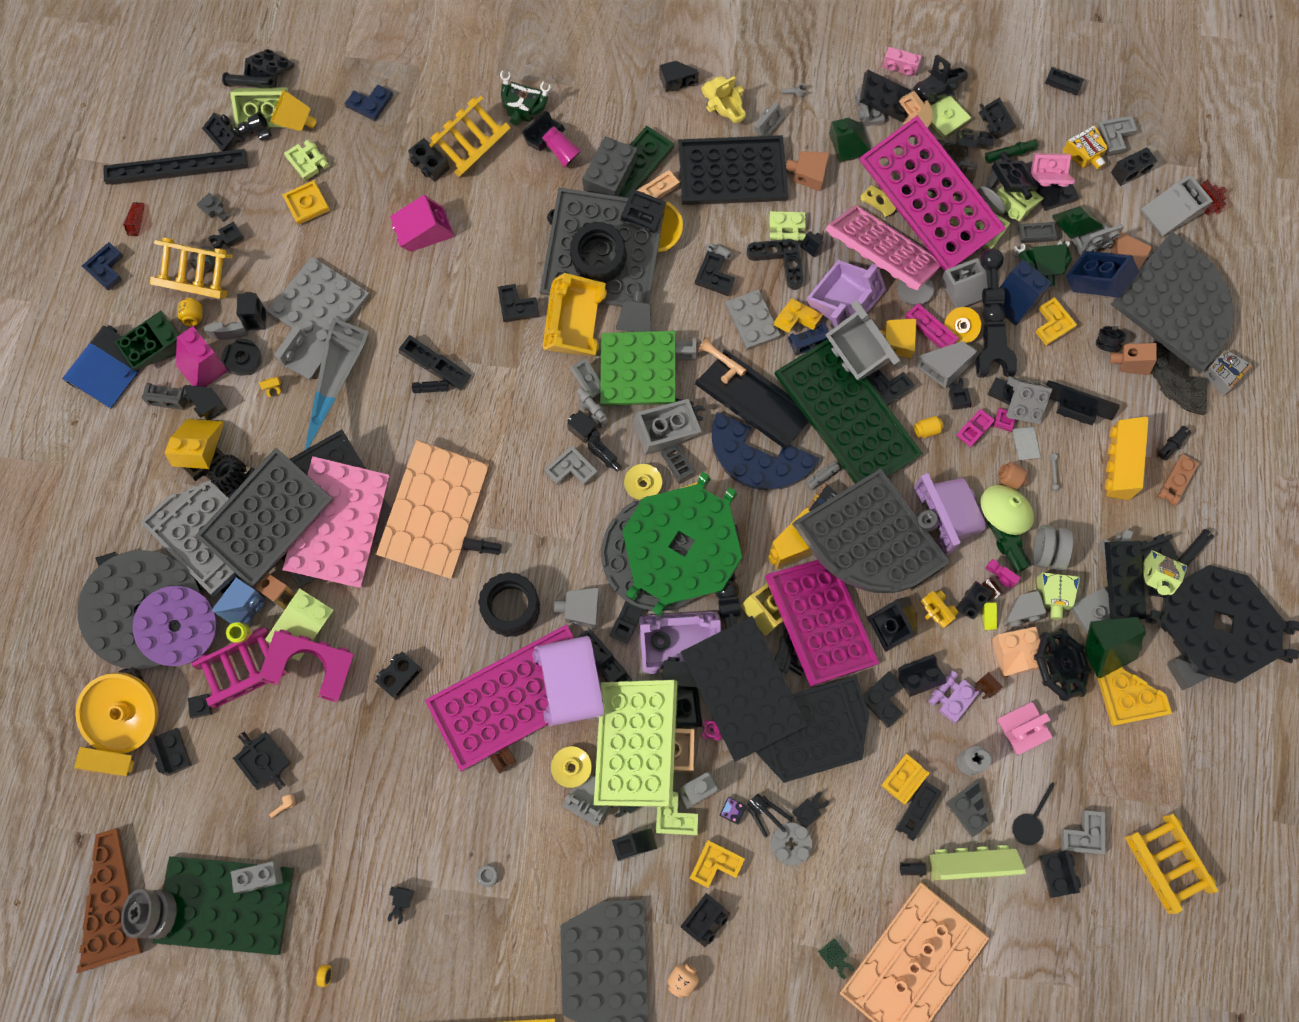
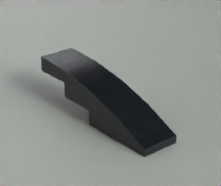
M590 628L578 636H589L596 669L607 682L633 681L627 671Z

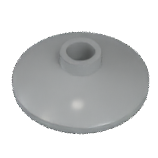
M984 186L977 189V192L995 214L1003 215L1005 213V205L994 191Z

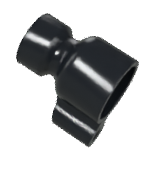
M260 112L249 116L247 122L243 121L238 124L239 131L244 137L251 135L252 132H255L261 141L272 137L268 129L267 120Z

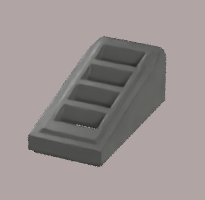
M678 444L660 452L678 484L695 476L694 468ZM676 450V454L670 457L667 456V454ZM677 457H680L679 460H677V461H675V462H673V463L671 462V460H673V459H675V458H677ZM682 462H683V464H684V465H682V466H680V467H678V468L675 467L676 465H678V464H680V463H682ZM685 468L687 469V471H685V472H683V473H681V474L679 473V471H681V470H683V469H685Z

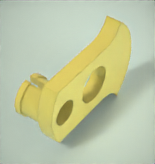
M873 185L869 186L861 194L862 202L880 210L884 218L891 215L896 209L884 192ZM876 197H882L884 199V204H879L876 201Z

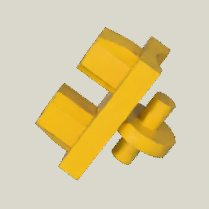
M933 590L921 600L925 610L929 613L925 616V619L928 620L932 617L936 623L938 622L942 628H945L956 619L955 616L958 610L952 605L947 607L943 603L946 595L941 590L937 592Z

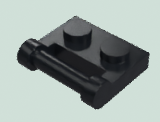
M632 189L620 220L624 222L629 221L649 229V232L655 233L665 209L666 201ZM634 210L654 219L652 222L631 215L630 211Z

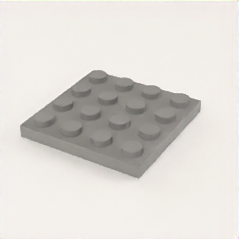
M311 257L267 309V313L291 329L294 325L301 328L306 337L324 348L326 336L333 318L349 323L368 300L370 294Z

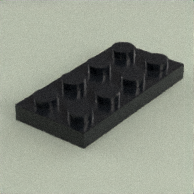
M1141 541L1104 542L1110 620L1132 617L1146 619Z

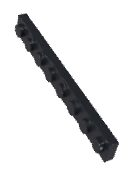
M245 149L104 165V182L108 185L248 168L247 151Z

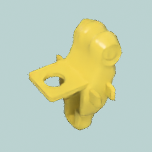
M721 76L707 81L701 89L703 95L709 99L708 111L716 110L721 116L732 120L733 123L743 121L746 118L741 99L744 89L741 85L734 88L736 77L733 76L726 79Z

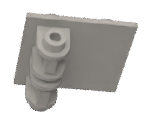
M592 775L589 776L584 784L572 788L562 807L598 827L609 806L594 805L595 777Z

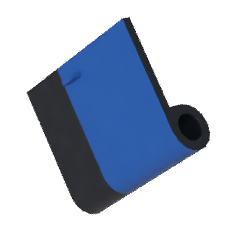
M103 325L63 376L62 380L70 386L82 390L111 409L141 368L137 370L131 368L114 343L122 336L117 334L118 331L114 327Z

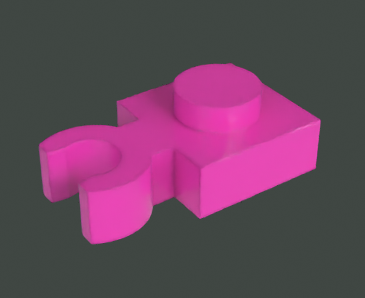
M994 559L985 567L986 570L995 574L999 583L1005 587L1012 589L1021 579L1005 566L1001 567Z

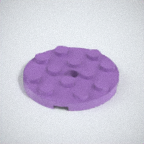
M182 586L161 588L147 596L136 610L133 619L135 642L147 658L158 664L181 666L192 663L207 652L216 637V613L211 611L213 606L208 599L193 589ZM174 620L179 621L181 624L180 629L176 632L169 628Z

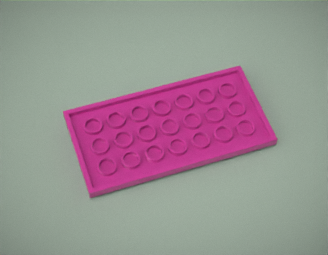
M567 624L425 699L460 772L548 725L544 720V711H546L549 705L542 667L538 665V662H534L533 651H535V646L574 639Z

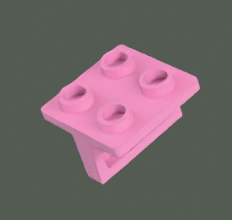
M1033 702L997 720L1016 755H1020L1052 738L1045 725L1046 722L1050 721L1047 713L1040 716Z

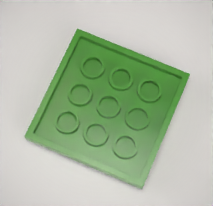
M675 331L601 333V406L660 405L676 402Z

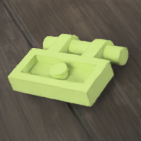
M309 139L304 142L306 147L303 149L297 144L284 153L287 160L304 181L319 173L318 165L324 169L329 167L327 158L320 154L318 147ZM311 154L314 156V158L310 159L308 155Z
M770 211L769 231L776 232L769 233V240L793 239L796 242L804 240L806 233L799 232H805V212ZM782 231H792V233H783Z

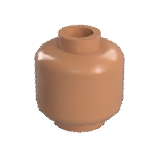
M1014 462L1002 465L998 471L999 482L1015 490L1024 487L1028 481L1026 469Z

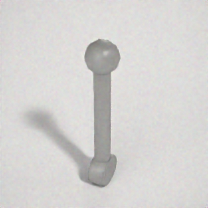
M1052 453L1049 457L1052 461L1053 470L1052 489L1057 491L1060 487L1057 484L1056 471L1058 455Z

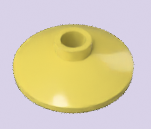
M638 464L630 468L626 473L624 486L632 498L640 500L660 492L662 477L655 467L648 464ZM645 482L647 485L645 487H641L640 483Z
M565 747L559 750L552 759V776L563 787H578L584 784L591 774V760L587 753L578 747ZM572 764L575 765L576 769L570 772L568 767Z

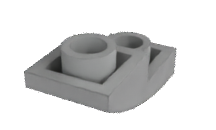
M222 321L213 322L209 326L204 327V331L212 339L230 340L249 336L242 322H234L225 327Z

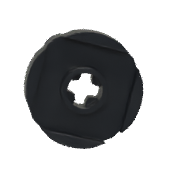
M237 339L235 343L228 344L222 354L225 367L231 373L239 376L254 374L261 362L259 348L248 339ZM242 354H245L246 358L240 361L238 359V356H242Z

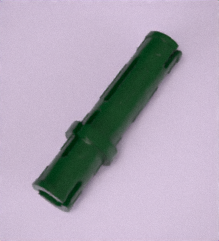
M1033 139L1027 142H1016L1015 145L986 152L985 161L987 164L998 161L1001 152H1006L1010 158L1038 150V141Z

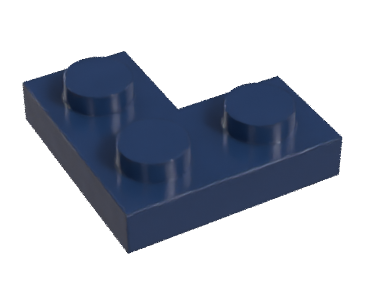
M378 84L369 97L353 90L346 100L345 106L376 121L393 97V92Z
M108 242L87 260L82 267L109 291L121 280V277L111 267L123 255Z

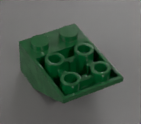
M160 310L114 343L131 368L137 370L175 356L177 337L181 334L171 319Z

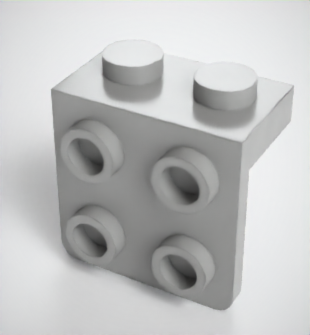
M1104 223L1102 229L1072 238V241L1080 255H1083L1085 251L1096 252L1098 249H1107L1113 246L1114 241L1120 236L1124 227L1120 224L1108 228L1106 223Z

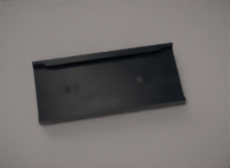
M725 349L723 354L745 368L746 373L743 376L736 373L728 383H724L721 377L731 368L717 359L695 381V385L786 449L809 423L808 419L788 393Z

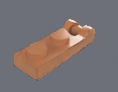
M1181 454L1157 497L1165 498L1170 501L1171 505L1176 506L1199 463Z

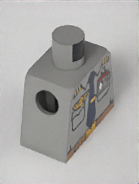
M1225 350L1219 357L1215 356L1203 375L1224 396L1252 365Z

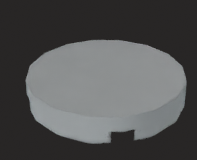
M931 279L918 290L909 288L902 280L899 281L897 287L898 297L903 303L909 304L912 307L917 303L921 306L927 304L934 292Z

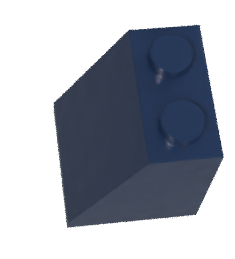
M1024 259L1010 272L999 287L1004 288L1005 304L1002 306L1005 308L1006 318L1015 326L1040 302L1052 283Z

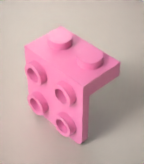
M1034 153L1031 174L1040 185L1051 186V183L1067 187L1069 184H1075V179L1068 174L1071 160L1070 154Z

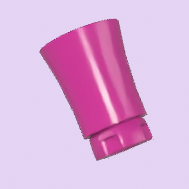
M552 127L542 137L563 168L581 152L578 147L555 127Z

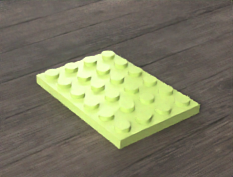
M677 681L601 682L604 715L599 717L594 805L672 807Z

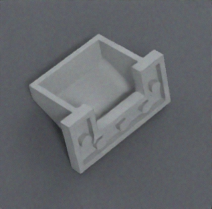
M858 300L851 304L856 312L825 334L833 345V348H831L837 358L841 356L844 361L842 365L847 372L851 371L858 381L890 362L898 369L905 366Z

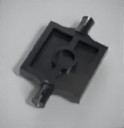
M1001 152L999 157L1002 161H995L991 167L1006 192H1021L1026 200L1031 199L1033 195L1030 191H1036L1039 185L1024 161L1011 160L1006 152Z
M242 732V735H239L238 738L245 746L232 759L256 790H260L269 782H273L278 790H281L286 784L279 775L291 764L289 759L268 732H264L253 740L248 737L246 732Z

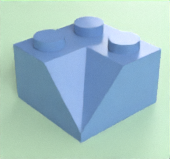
M235 578L211 611L230 624L242 622L250 626L252 618L256 612L262 610L266 599L256 590Z

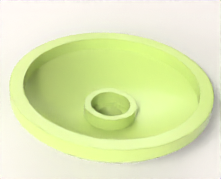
M993 485L982 494L980 500L982 511L988 521L997 529L1008 534L1020 535L1026 533L1034 523L1032 507L1025 496L1019 491L1004 485Z

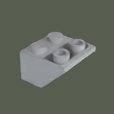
M978 258L945 270L940 280L955 309L982 301L983 289L987 288L986 272Z

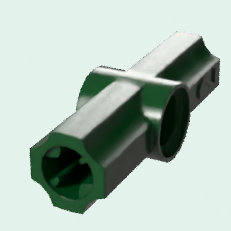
M988 521V525L997 539L996 544L1000 553L1006 555L1015 573L1029 568L1032 564L1022 548L1023 543L1020 536L1005 533Z

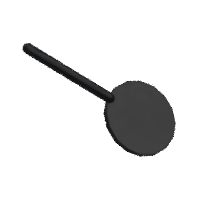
M1054 783L1049 785L1034 815L1022 814L1014 820L1012 832L1015 839L1020 843L1033 845L1042 838L1043 826L1037 816L1052 791Z

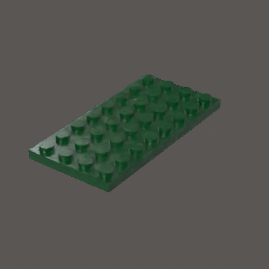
M829 339L775 371L774 375L855 484L880 468L888 478L923 454L868 379L865 377L858 381L851 371L847 372L842 365L843 359L841 356L837 358L831 350L833 345Z

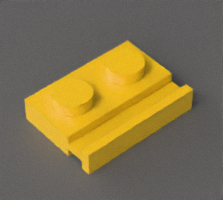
M905 754L880 786L905 805L930 772L922 768L908 754Z

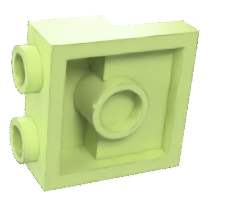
M1001 187L996 193L1003 201L1009 217L1017 221L1025 218L1044 199L1037 192L1030 191L1033 196L1031 199L1026 200L1021 192H1006L1004 187Z

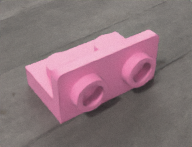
M888 47L882 68L915 77L921 56Z

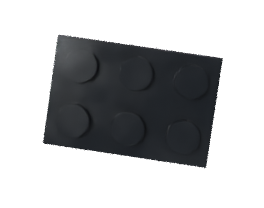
M867 70L864 73L859 102L900 122H904L908 113L899 100L911 93V90L871 70Z
M1032 162L1025 163L1031 172ZM1036 181L1039 187L1035 192L1044 198L1041 204L1045 211L1076 202L1079 199L1073 184H1069L1067 187L1051 183V186H1042Z

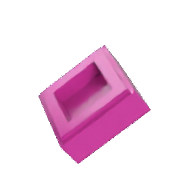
M999 408L993 427L1011 432L1016 419L1006 417L1008 410Z

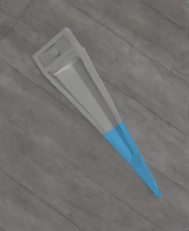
M335 318L332 320L325 340L305 451L309 449L362 352L369 332Z

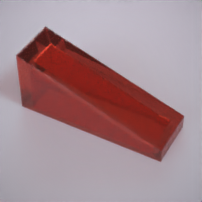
M132 202L123 224L127 236H139L144 203Z

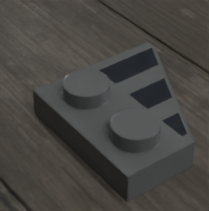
M978 779L946 803L971 837H974L989 825L982 789Z

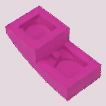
M980 408L956 436L971 448L995 420Z

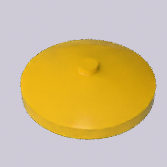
M109 673L92 680L82 690L76 704V722L80 733L91 746L97 750L124 754L141 747L153 735L158 722V705L153 692L141 679L127 673Z

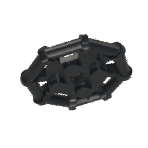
M1063 628L1049 633L1043 632L1039 636V646L1036 654H1034V660L1037 661L1043 680L1041 683L1056 693L1062 701H1068L1078 696L1084 697L1087 694L1086 688L1089 677L1092 674V669L1089 668L1083 650L1084 645L1078 643ZM1071 683H1072L1073 686H1074V689H1073V690H1071V685H1070Z

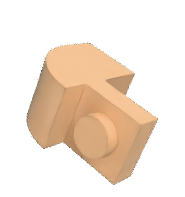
M915 91L903 96L899 102L909 114L903 124H906L918 115L928 128L933 117L929 102H922Z

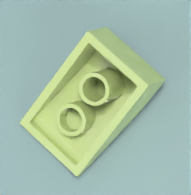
M299 588L265 640L271 643L274 632L282 629L291 632L292 636L299 637L302 635L311 638V641H313L332 614L333 609ZM299 653L292 657L299 661L304 653Z

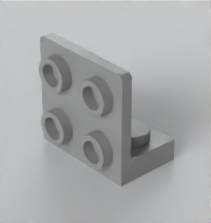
M294 325L274 356L280 365L311 380L321 366L324 348L306 337L301 328Z
M1009 376L1007 384L1013 387L1014 394L1006 417L1040 424L1052 388L1040 382Z

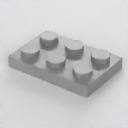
M759 289L725 301V306L746 351L780 339V333L777 327L774 326L773 318Z

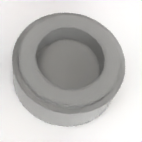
M490 865L482 866L477 872V880L482 886H493L498 880V871Z

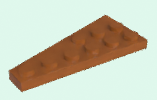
M119 828L108 830L95 836L92 861H94L93 870L89 879V883H91L90 892L87 895L83 923L84 935L83 942L80 945L79 953H81L80 964L77 966V973L143 953L141 939L128 937L124 933L121 924L124 903L132 892Z

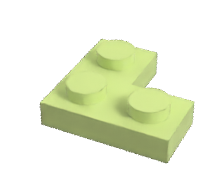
M673 792L672 807H657L656 833L697 836L698 814L678 813L679 792Z

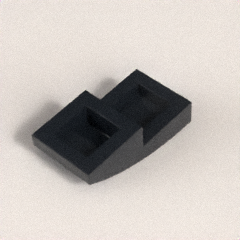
M625 601L610 633V637L628 644L644 609Z

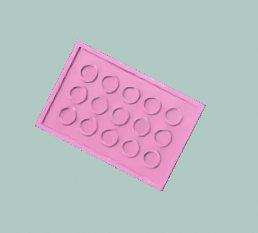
M858 205L851 207L829 223L826 231L833 238L841 240L848 248L855 249L862 257L870 259L877 267L890 272L891 276L902 280L911 289H920L941 269L940 264L930 252Z
M312 456L308 476L334 500L287 551L283 570L361 588L390 475Z

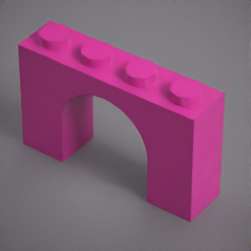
M280 629L275 631L258 680L278 686L287 661L296 654L310 653L321 660L325 669L318 698L337 703L354 654L350 653L349 649L338 647V649L332 648L329 643L319 641V643L312 642L311 638L306 636H292V633Z

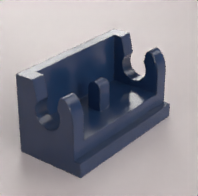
M821 323L814 330L811 329L796 335L794 333L790 334L788 341L796 356L826 341L828 338L825 334L829 331L825 323Z

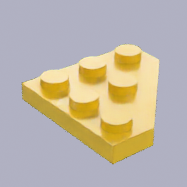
M1123 667L1102 678H1097L1111 726L1172 714L1165 693L1154 689L1143 679L1122 669Z

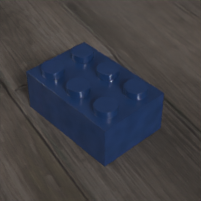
M1085 251L1068 272L1066 278L1073 292L1120 298L1137 276L1139 270L1132 255Z

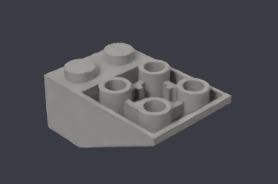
M1189 175L1141 208V211L1163 237L1203 214L1212 204L1213 200L1194 177Z

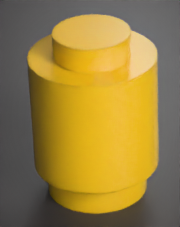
M937 416L919 420L914 424L916 436L923 439L940 434L941 429L944 428L941 418H937Z

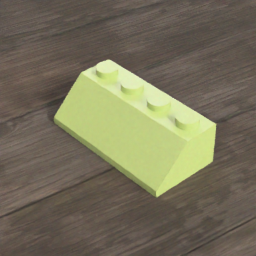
M1009 845L996 846L997 850H989L988 846L976 847L974 852H968V848L955 849L956 853H948L947 849L935 850V854L929 855L932 881L1026 874L1017 849H1009Z

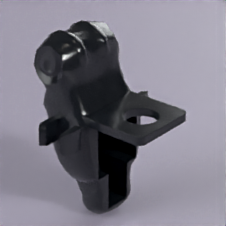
M935 55L932 70H928L931 75L925 80L918 82L913 87V91L916 92L922 102L934 103L937 99H941L946 95H955L954 91L958 89L963 81L967 80L968 72L960 67L950 69V62L940 55ZM940 62L943 64L944 69H939Z

